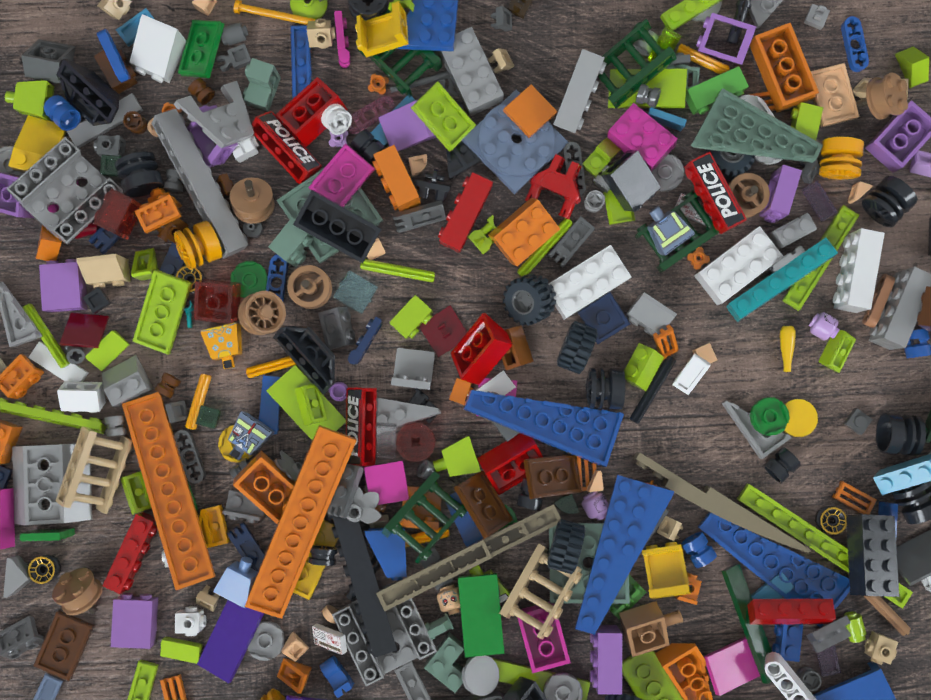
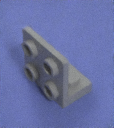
M397 348L394 376L392 377L391 385L431 390L435 353Z

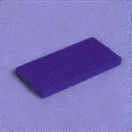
M227 600L197 665L223 681L231 683L264 613L250 608H243Z

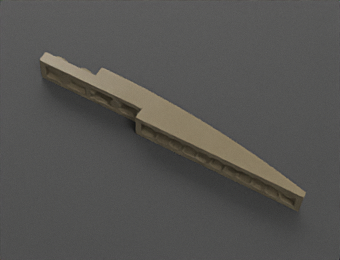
M636 452L633 456V459L637 461L636 465L644 470L647 467L653 470L652 475L660 480L665 478L661 485L674 491L675 494L763 537L807 553L810 552L811 549L713 488L705 486L703 491L642 453Z
M554 504L493 533L485 539L483 538L423 568L376 594L384 611H387L491 559L493 556L556 526L561 518Z

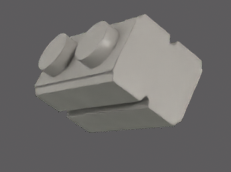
M806 213L768 235L779 250L817 230V227L810 215Z

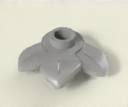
M281 450V459H275V464L278 469L286 472L291 480L296 481L302 464L299 462L295 463L290 456Z
M357 487L347 519L351 522L361 520L367 524L379 520L382 515L375 509L379 502V493L368 492L363 494L361 488ZM354 508L359 511L357 516L352 513Z

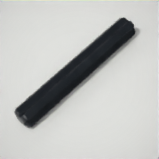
M668 355L663 361L630 416V420L634 423H640L676 363V359Z

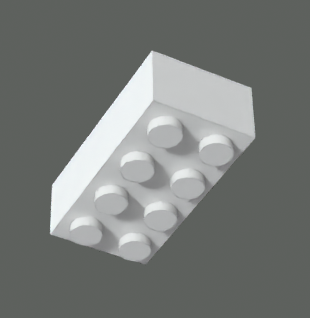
M759 226L694 276L716 305H720L784 256Z
M861 228L845 237L843 241L844 254L839 262L841 270L836 279V284L838 285L837 292L833 296L834 309L853 313L871 309L885 233Z
M609 245L550 282L549 285L552 284V291L556 293V296H554L556 300L555 307L565 320L629 280L631 275L613 247Z

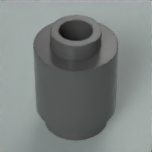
M237 22L223 28L221 39L224 45L229 44L231 46L246 41V36L249 35L245 24L242 25L241 22Z

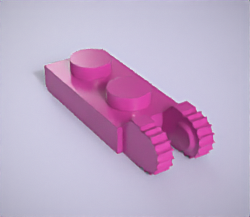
M335 11L334 19L339 64L342 68H347L350 65V52L345 49L349 48L348 36H344V29H347L346 17L342 18V11Z

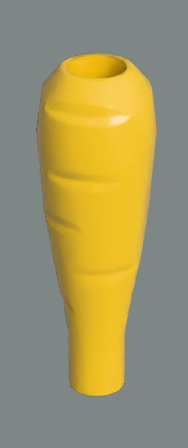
M783 326L780 330L783 372H791L796 331L793 326Z

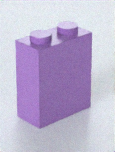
M67 259L65 263L47 261L46 264L39 265L42 311L62 312L88 309L86 302L82 298L87 295L86 282L77 264V259Z
M122 593L119 597L113 599L111 647L150 649L156 644L158 597H152V594H140V597H136L132 593Z

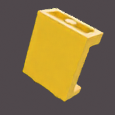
M399 1L391 3V13L369 20H364L361 15L357 16L355 29L358 39H356V45L358 50L362 51L366 57L409 44L407 16Z
M670 542L665 544L666 547L660 548L657 545L646 546V550H642L649 585V597L651 599L691 594L681 544L677 545V542Z

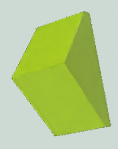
M914 46L895 54L905 79H908L909 88L929 80V56Z
M155 249L135 251L131 276L141 281L151 279L153 271L158 270Z

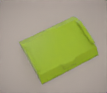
M611 190L607 193L603 192L609 225L635 221L634 212L624 211Z

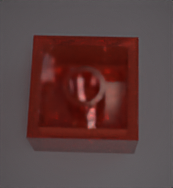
M111 188L110 192H107L104 196V203L101 209L96 212L93 224L128 240L138 221L134 211L138 210L142 204Z
M211 279L195 281L194 320L226 324L239 321L238 309L240 305L241 283Z

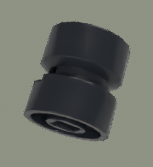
M367 129L362 130L350 144V148L357 154H362V158L370 165L375 161L373 154L386 149L379 140H374V136Z
M782 447L775 454V459L770 458L763 465L768 474L780 484L789 477V472L794 473L801 466L798 458L785 447Z
M523 478L520 487L523 492L518 495L516 505L540 511L543 503L542 498H529L527 479Z

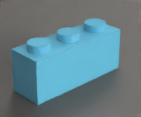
M931 454L880 469L873 479L881 494H888L931 481Z

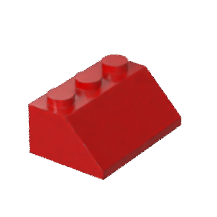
M317 77L283 107L276 116L307 147L327 129L322 124L321 117L328 106L340 104L345 110L348 109L339 96Z
M482 313L451 352L461 380L480 385L513 344L507 332L487 314Z
M518 433L508 442L505 441L478 457L477 460L497 494L500 495L521 483L523 478H526L523 460L543 458L532 437Z

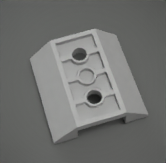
M66 137L7 188L8 192L26 211L66 244L73 240L123 193V190L110 177L108 179L105 178L81 155L80 150ZM84 178L88 183L86 186L80 187L76 184L77 180ZM51 204H57L59 210L51 213L48 211V207Z
M76 443L12 447L14 524H58L93 520L92 504L74 501L71 508H66L56 502ZM43 459L49 463L47 470L41 468L40 464ZM91 464L85 465L83 474L91 476ZM81 482L76 492L92 496V484ZM43 499H47L50 502V507L47 510L42 507Z
M396 582L387 584V585H385V586L379 588V591H381L382 589H384V588H386V587H388V586H390V585H392V584H394V583H396ZM412 598L386 611L394 641L400 645L398 651L374 658L373 653L369 654L366 642H369L367 634L363 635L360 626V623L363 622L362 615H357L354 606L355 603H358L357 599L332 614L340 633L345 634L346 646L365 686L384 678L386 673L416 658L421 660L437 652Z

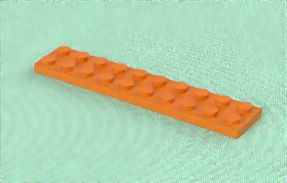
M156 392L123 403V411L175 590H180L216 577L168 414L165 410L162 394Z
M321 425L318 426L245 603L246 608L277 618H283L355 446L356 438Z

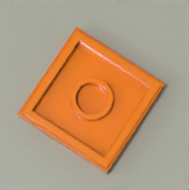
M532 84L503 109V112L528 138L533 136L557 114L556 109Z

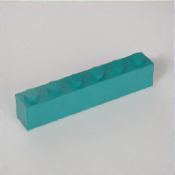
M824 238L780 270L774 272L734 299L726 308L734 319L739 322L831 260L838 252L829 240Z

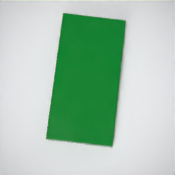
M497 573L458 577L465 657L504 654L501 614H499L500 600Z

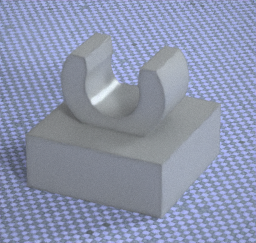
M812 4L804 24L821 30L824 27L830 10L824 6Z

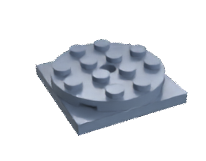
M517 90L500 105L493 108L462 139V142L481 159L514 195L533 176L540 172L554 158L555 154L558 155L565 145L569 143L551 125L550 121L530 138L522 132L503 112V109L520 95ZM512 135H518L522 141L514 143L511 137Z

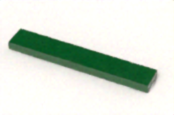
M734 564L721 572L763 684H768L772 680L765 672V657L772 650L762 624L750 625L747 605L753 599L740 564ZM775 663L770 664L773 667L777 666Z

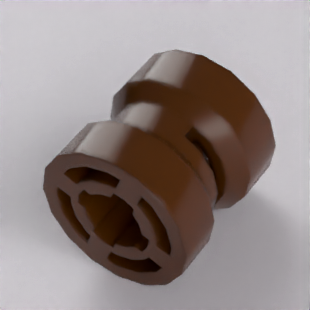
M202 78L194 80L188 88L189 93L192 96H196L201 105L209 103L215 95V91L211 87H207L206 82Z
M129 111L124 115V125L134 134H143L147 130V120L138 112Z
M164 372L161 377L162 381L156 385L155 390L166 397L172 398L174 389L180 385L181 380Z

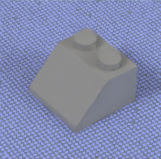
M644 292L636 298L625 316L629 318L628 321L635 326L641 325L645 328L644 332L653 337L654 333L659 335V330L662 328L665 330L666 326L671 323L677 314Z
M137 355L102 373L103 390L112 407H121L123 403L132 401L154 389Z

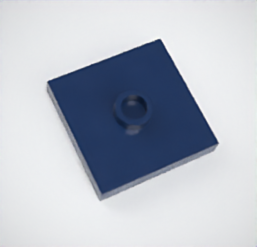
M611 292L606 293L577 312L585 325L597 329V344L630 325Z

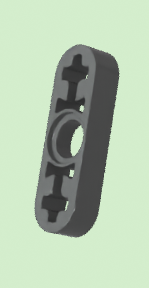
M569 142L563 149L565 174L571 165V162L568 163V161H571V154L567 153V151L572 147L573 150L577 151L574 153V160L578 159V161L574 162L582 166L577 177V185L582 188L579 190V193L582 196L586 190L581 149L577 143Z
M179 430L174 434V438L186 477L191 483H200L205 479L206 471L195 440L190 431ZM181 434L187 435L188 439L185 440L186 446L191 445V448L182 450V447L186 446L183 441H179V438L182 437ZM188 451H192L195 455L192 462H188L185 459V454ZM196 463L198 464V466H194L195 471H200L201 475L198 476V480L196 477H192V474H194L193 467L189 468L188 465H193Z

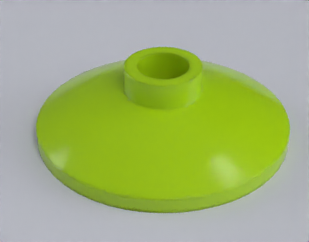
M290 0V7L294 15L317 20L325 15L328 1L311 0L310 3L306 4L305 0Z

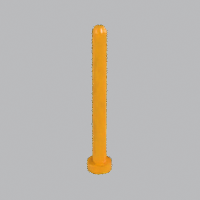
M235 0L234 13L236 14L246 12L308 25V21H315L313 18L242 4L241 0Z

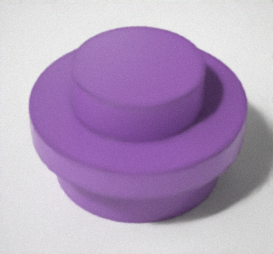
M336 382L330 388L332 399L336 401L345 400L348 386L342 382Z

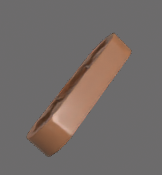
M883 274L879 279L874 291L872 307L870 310H866L862 321L864 325L871 328L877 325L895 283V277Z

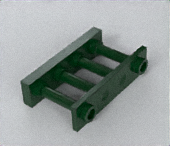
M388 9L383 15L391 13V11ZM397 48L382 52L378 56H369L396 84L397 90L402 95L406 94L409 98L412 96L409 86L428 68H433L436 72L442 68L441 59L431 50H410L392 68H389L383 61ZM420 55L424 59L423 63L404 81L396 75L412 58Z
M647 19L637 23L629 34L602 56L605 57L603 62L607 63L606 66L612 63L626 80L623 86L617 88L604 72L603 74L598 73L597 77L611 92V96L608 99L616 109L639 90L641 84L646 85L677 59L674 50L670 46L667 49H662L648 31L651 29V26ZM641 37L657 54L656 58L651 62H647L633 46ZM625 50L641 66V71L636 75H632L617 58Z
M694 191L684 196L685 201L670 210L676 212L695 232L690 239L692 243L687 246L684 243L680 244L675 249L676 254L670 257L669 255L665 256L658 253L646 223L637 229L638 233L635 235V238L638 239L643 235L659 257L660 265L656 268L660 273L719 233L714 228L713 221L696 199L698 195ZM688 203L692 205L707 226L705 234L701 235L700 232H696L682 212V207Z
M435 471L387 523L382 531V534L387 538L391 534H397L419 553L415 561L417 564L422 559L426 561L433 553L431 548L459 516L462 518L467 513L463 504L458 503L438 486L439 483L437 481L440 475ZM429 491L437 494L456 510L450 519L426 500L427 497L425 495ZM417 505L425 508L444 524L438 533L414 514L415 511L413 509ZM404 519L410 520L432 539L426 547L422 546L402 529L401 523Z

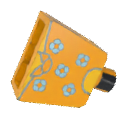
M235 322L201 330V335L211 359H222L224 369L234 368L233 356L242 354L241 324Z

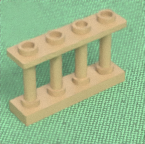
M82 426L56 502L66 508H71L74 501L96 504V509L107 514L113 504L115 490L119 487L121 473L126 467L127 456L132 450V440L126 436H121L119 442L96 436V431ZM99 445L116 449L113 460L90 456L92 446ZM89 463L109 467L110 469L105 479L83 474L85 465ZM84 482L103 486L100 497L77 493L78 485Z
M538 544L499 614L508 619L511 616L520 618L538 629L537 637L543 640L544 637H549L553 630L551 625L554 619H559L563 611L561 607L564 601H569L573 593L571 589L574 583L578 584L583 574L581 573L582 569L578 566L573 574L559 571L569 577L564 588L538 574L539 571L537 569L540 564H547L548 549ZM535 580L559 595L554 606L529 591L527 587L530 581L533 582ZM521 598H526L549 612L544 624L519 609L517 604Z

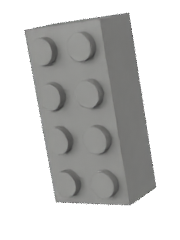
M470 27L455 34L454 51H438L446 70L449 72L467 115L470 117L503 102L504 94L473 28Z
M582 49L553 125L573 133L576 130H581L585 120L581 118L584 111L588 112L592 102L589 100L591 92H596L599 84L596 78L598 73L603 74L607 64L603 62L605 57Z
M917 267L899 271L893 276L895 277V283L877 325L870 329L869 335L871 336L869 341L888 350L906 348L917 323L918 313L922 308V294L925 292L926 286L931 287V274Z

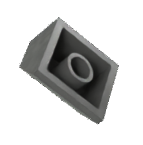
M38 39L21 55L25 77L51 81L55 84L61 83L56 74L63 59L73 62L75 46Z

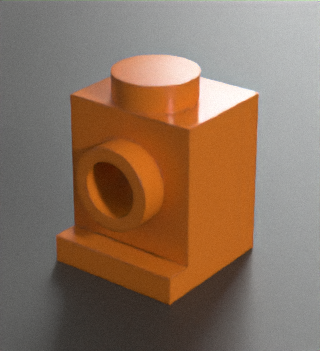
M457 378L449 400L465 405V399L468 398L469 392L474 389L470 387L471 383Z
M687 572L689 585H692L691 594L674 597L677 600L697 605L702 581L697 579L698 575Z

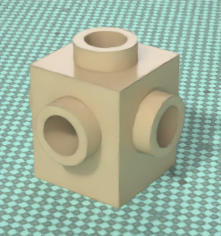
M101 0L97 6L112 18L120 20L122 15L127 14L129 11V5L132 1Z
M317 19L315 21H308L307 35L309 47L325 49L332 46L333 39H336L335 27H332L331 20Z
M872 631L870 638L865 643L864 653L870 656V660L882 665L885 662L891 665L892 660L895 659L897 654L898 642Z

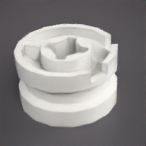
M332 104L324 110L321 121L332 134L340 135L349 129L352 123V116L340 104Z

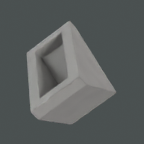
M19 555L8 557L6 560L4 598L17 594L31 581L28 575V565Z

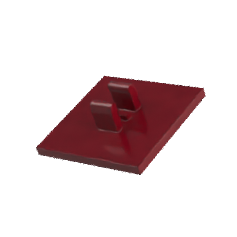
M451 305L435 314L426 325L422 323L419 326L438 357L456 347L467 333Z
M70 313L59 344L99 348L109 316Z

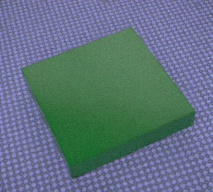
M75 528L35 529L21 533L20 541L62 540L74 536Z

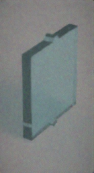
M349 270L344 280L339 283L340 286L333 297L362 314L368 303L372 302L371 298L378 287Z

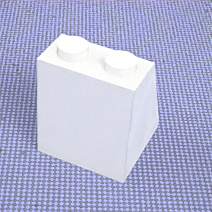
M142 14L129 63L135 68L134 71L141 75L149 74L157 82L162 83L165 81L170 83L183 55L186 40L178 29Z

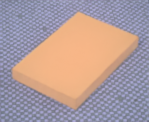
M845 63L811 71L819 91L813 98L814 104L823 107L820 121L821 128L860 117Z

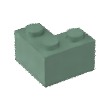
M252 58L245 69L246 77L250 83L244 89L243 98L247 106L269 112L281 77L274 65Z
M292 216L268 247L283 260L297 267L305 261V255L308 252L304 250V247H308L312 243L313 236L294 226L293 223L296 219Z
M448 632L437 646V652L431 654L425 662L424 669L456 693L463 684V668L455 660L464 650V643Z

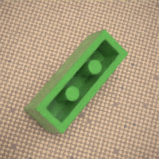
M738 66L687 89L686 102L692 115L697 113L702 115L710 110L722 88L737 97H741L749 86Z

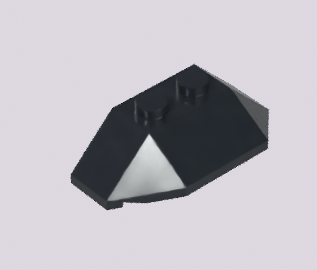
M63 59L56 75L61 82L66 100L93 126L112 123L119 109V94L94 71L68 59Z
M280 327L273 338L322 394L327 393L335 384V355L310 327Z

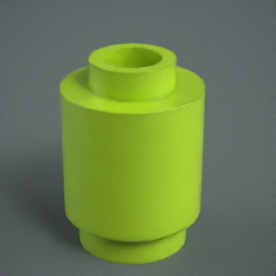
M855 611L846 612L844 615H847L851 622L846 625L851 634L849 641L853 643L864 641L866 639V630L861 614H857Z

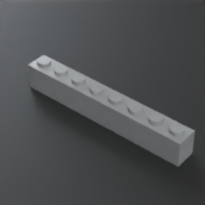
M177 109L155 115L151 124L202 220L208 221L215 231L221 246L222 258L224 259L243 251L248 246L247 237L241 232L237 218L232 215L228 201L223 198L219 184L214 181L210 167L205 164L201 150L196 147L192 133L187 130L183 116L178 113Z

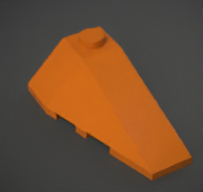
M671 643L655 653L684 700H713L708 682L709 677L706 672V661L696 644Z

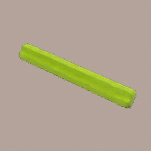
M565 218L558 225L560 230L540 246L518 269L517 273L521 277L529 274L570 229L573 222Z
M365 259L360 264V268L363 270L427 282H434L435 273L431 271Z
M31 303L23 306L26 314L42 334V341L59 367L65 368L70 362H68L66 355Z

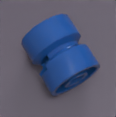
M52 96L44 104V113L63 131H70L80 123V113L62 96Z
M926 329L913 330L908 344L904 348L906 359L931 355V344L927 343L930 339L929 331ZM919 338L920 344L914 345V339Z
M702 531L692 534L681 543L686 554L691 555L690 560L695 568H701L717 557L712 546L707 545L708 540Z

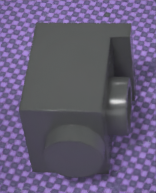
M98 135V140L94 141L93 146L100 157L119 159L125 156L126 140L120 135Z

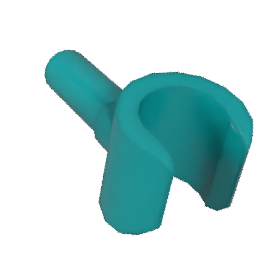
M189 300L190 306L184 308L187 317V327L192 328L191 312L195 306Z

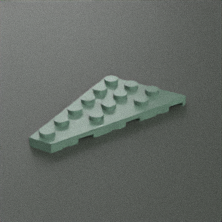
M723 88L691 144L692 147L810 163L817 159L823 146L821 143Z

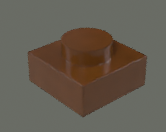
M227 173L221 174L215 182L219 184L221 194L226 199L230 197V191L234 185Z

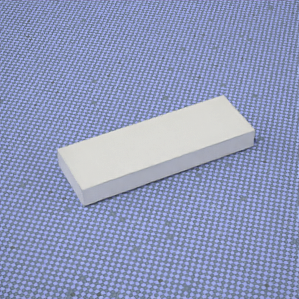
M40 341L29 356L30 359L64 381L83 382L89 372L77 364L70 363L65 368H60L46 345Z

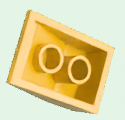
M28 115L13 147L8 166L15 171L25 173L65 138L66 131L60 129L52 121Z

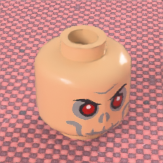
M450 585L439 589L440 592L437 594V600L441 612H448L449 616L459 613V588Z

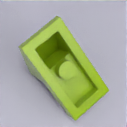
M605 138L584 161L583 168L596 177L621 149L611 140Z

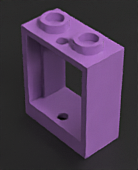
M712 13L711 17H706L703 25L706 31L704 36H699L696 46L699 47L698 51L742 65L757 26ZM715 20L747 30L737 57L705 48Z
M207 105L200 107L199 109L201 110V112H206L217 108V106L214 105L208 107ZM191 121L187 127V130L194 137L196 147L202 152L205 164L209 167L224 164L238 146L235 143L221 149L217 144L215 146L213 140L202 131L203 128L196 122Z
M782 165L771 174L768 184L770 191L769 202L760 212V217H763L767 222L775 223L789 215L802 170Z

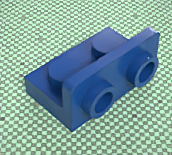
M775 624L774 634L776 641L772 646V652L779 653L784 660L799 662L803 624Z

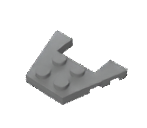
M237 81L225 84L220 89L229 102L227 105L201 112L192 96L178 99L174 103L178 110L182 109L188 114L187 118L190 121L199 124L203 128L202 131L221 149L251 138L254 134Z

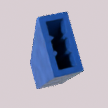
M384 528L365 529V536L386 577L391 578L392 581L402 580L403 577H407L405 541L397 534H391L387 538L382 534Z

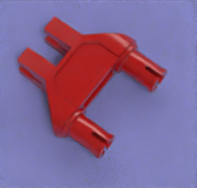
M555 154L550 167L531 178V187L525 201H528L530 198L538 199L541 190L547 189L564 197L565 201L558 215L570 219L575 205L581 201L576 179L582 166L572 161L566 175L561 174L560 171L565 159Z

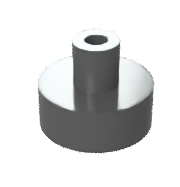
M261 222L255 224L244 223L243 231L250 238H258L263 233V225Z
M423 459L417 467V476L427 480L434 471L436 472L433 462Z

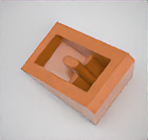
M43 225L35 259L57 261L62 241Z
M283 658L277 677L295 692L301 694L306 686L312 667Z

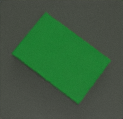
M192 20L178 74L188 77L210 78L224 23L221 21Z

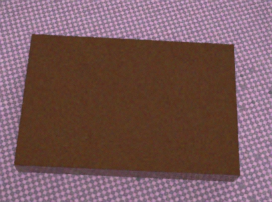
M575 455L523 460L530 499L582 492Z
M483 470L454 487L484 539L513 520Z
M60 610L57 611L33 666L70 681L94 625L72 615H67Z

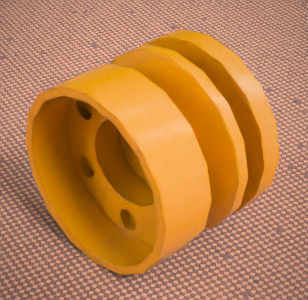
M831 137L822 141L821 156L825 157V159L820 161V166H822L819 168L820 176L837 180L854 179L861 176L860 167H862V161L858 158L863 156L864 141L852 137Z
M205 220L193 225V233L187 227L183 229V233L180 230L174 232L177 251L188 269L196 268V264L199 267L202 266L203 257L209 263L222 258L219 240L208 221Z

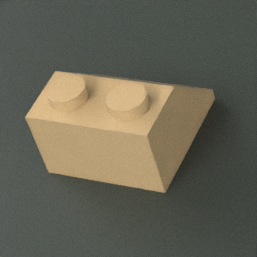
M117 254L77 258V264L86 284L93 286L94 289L97 287L105 288V285L108 284L124 286L125 282H131L129 259Z

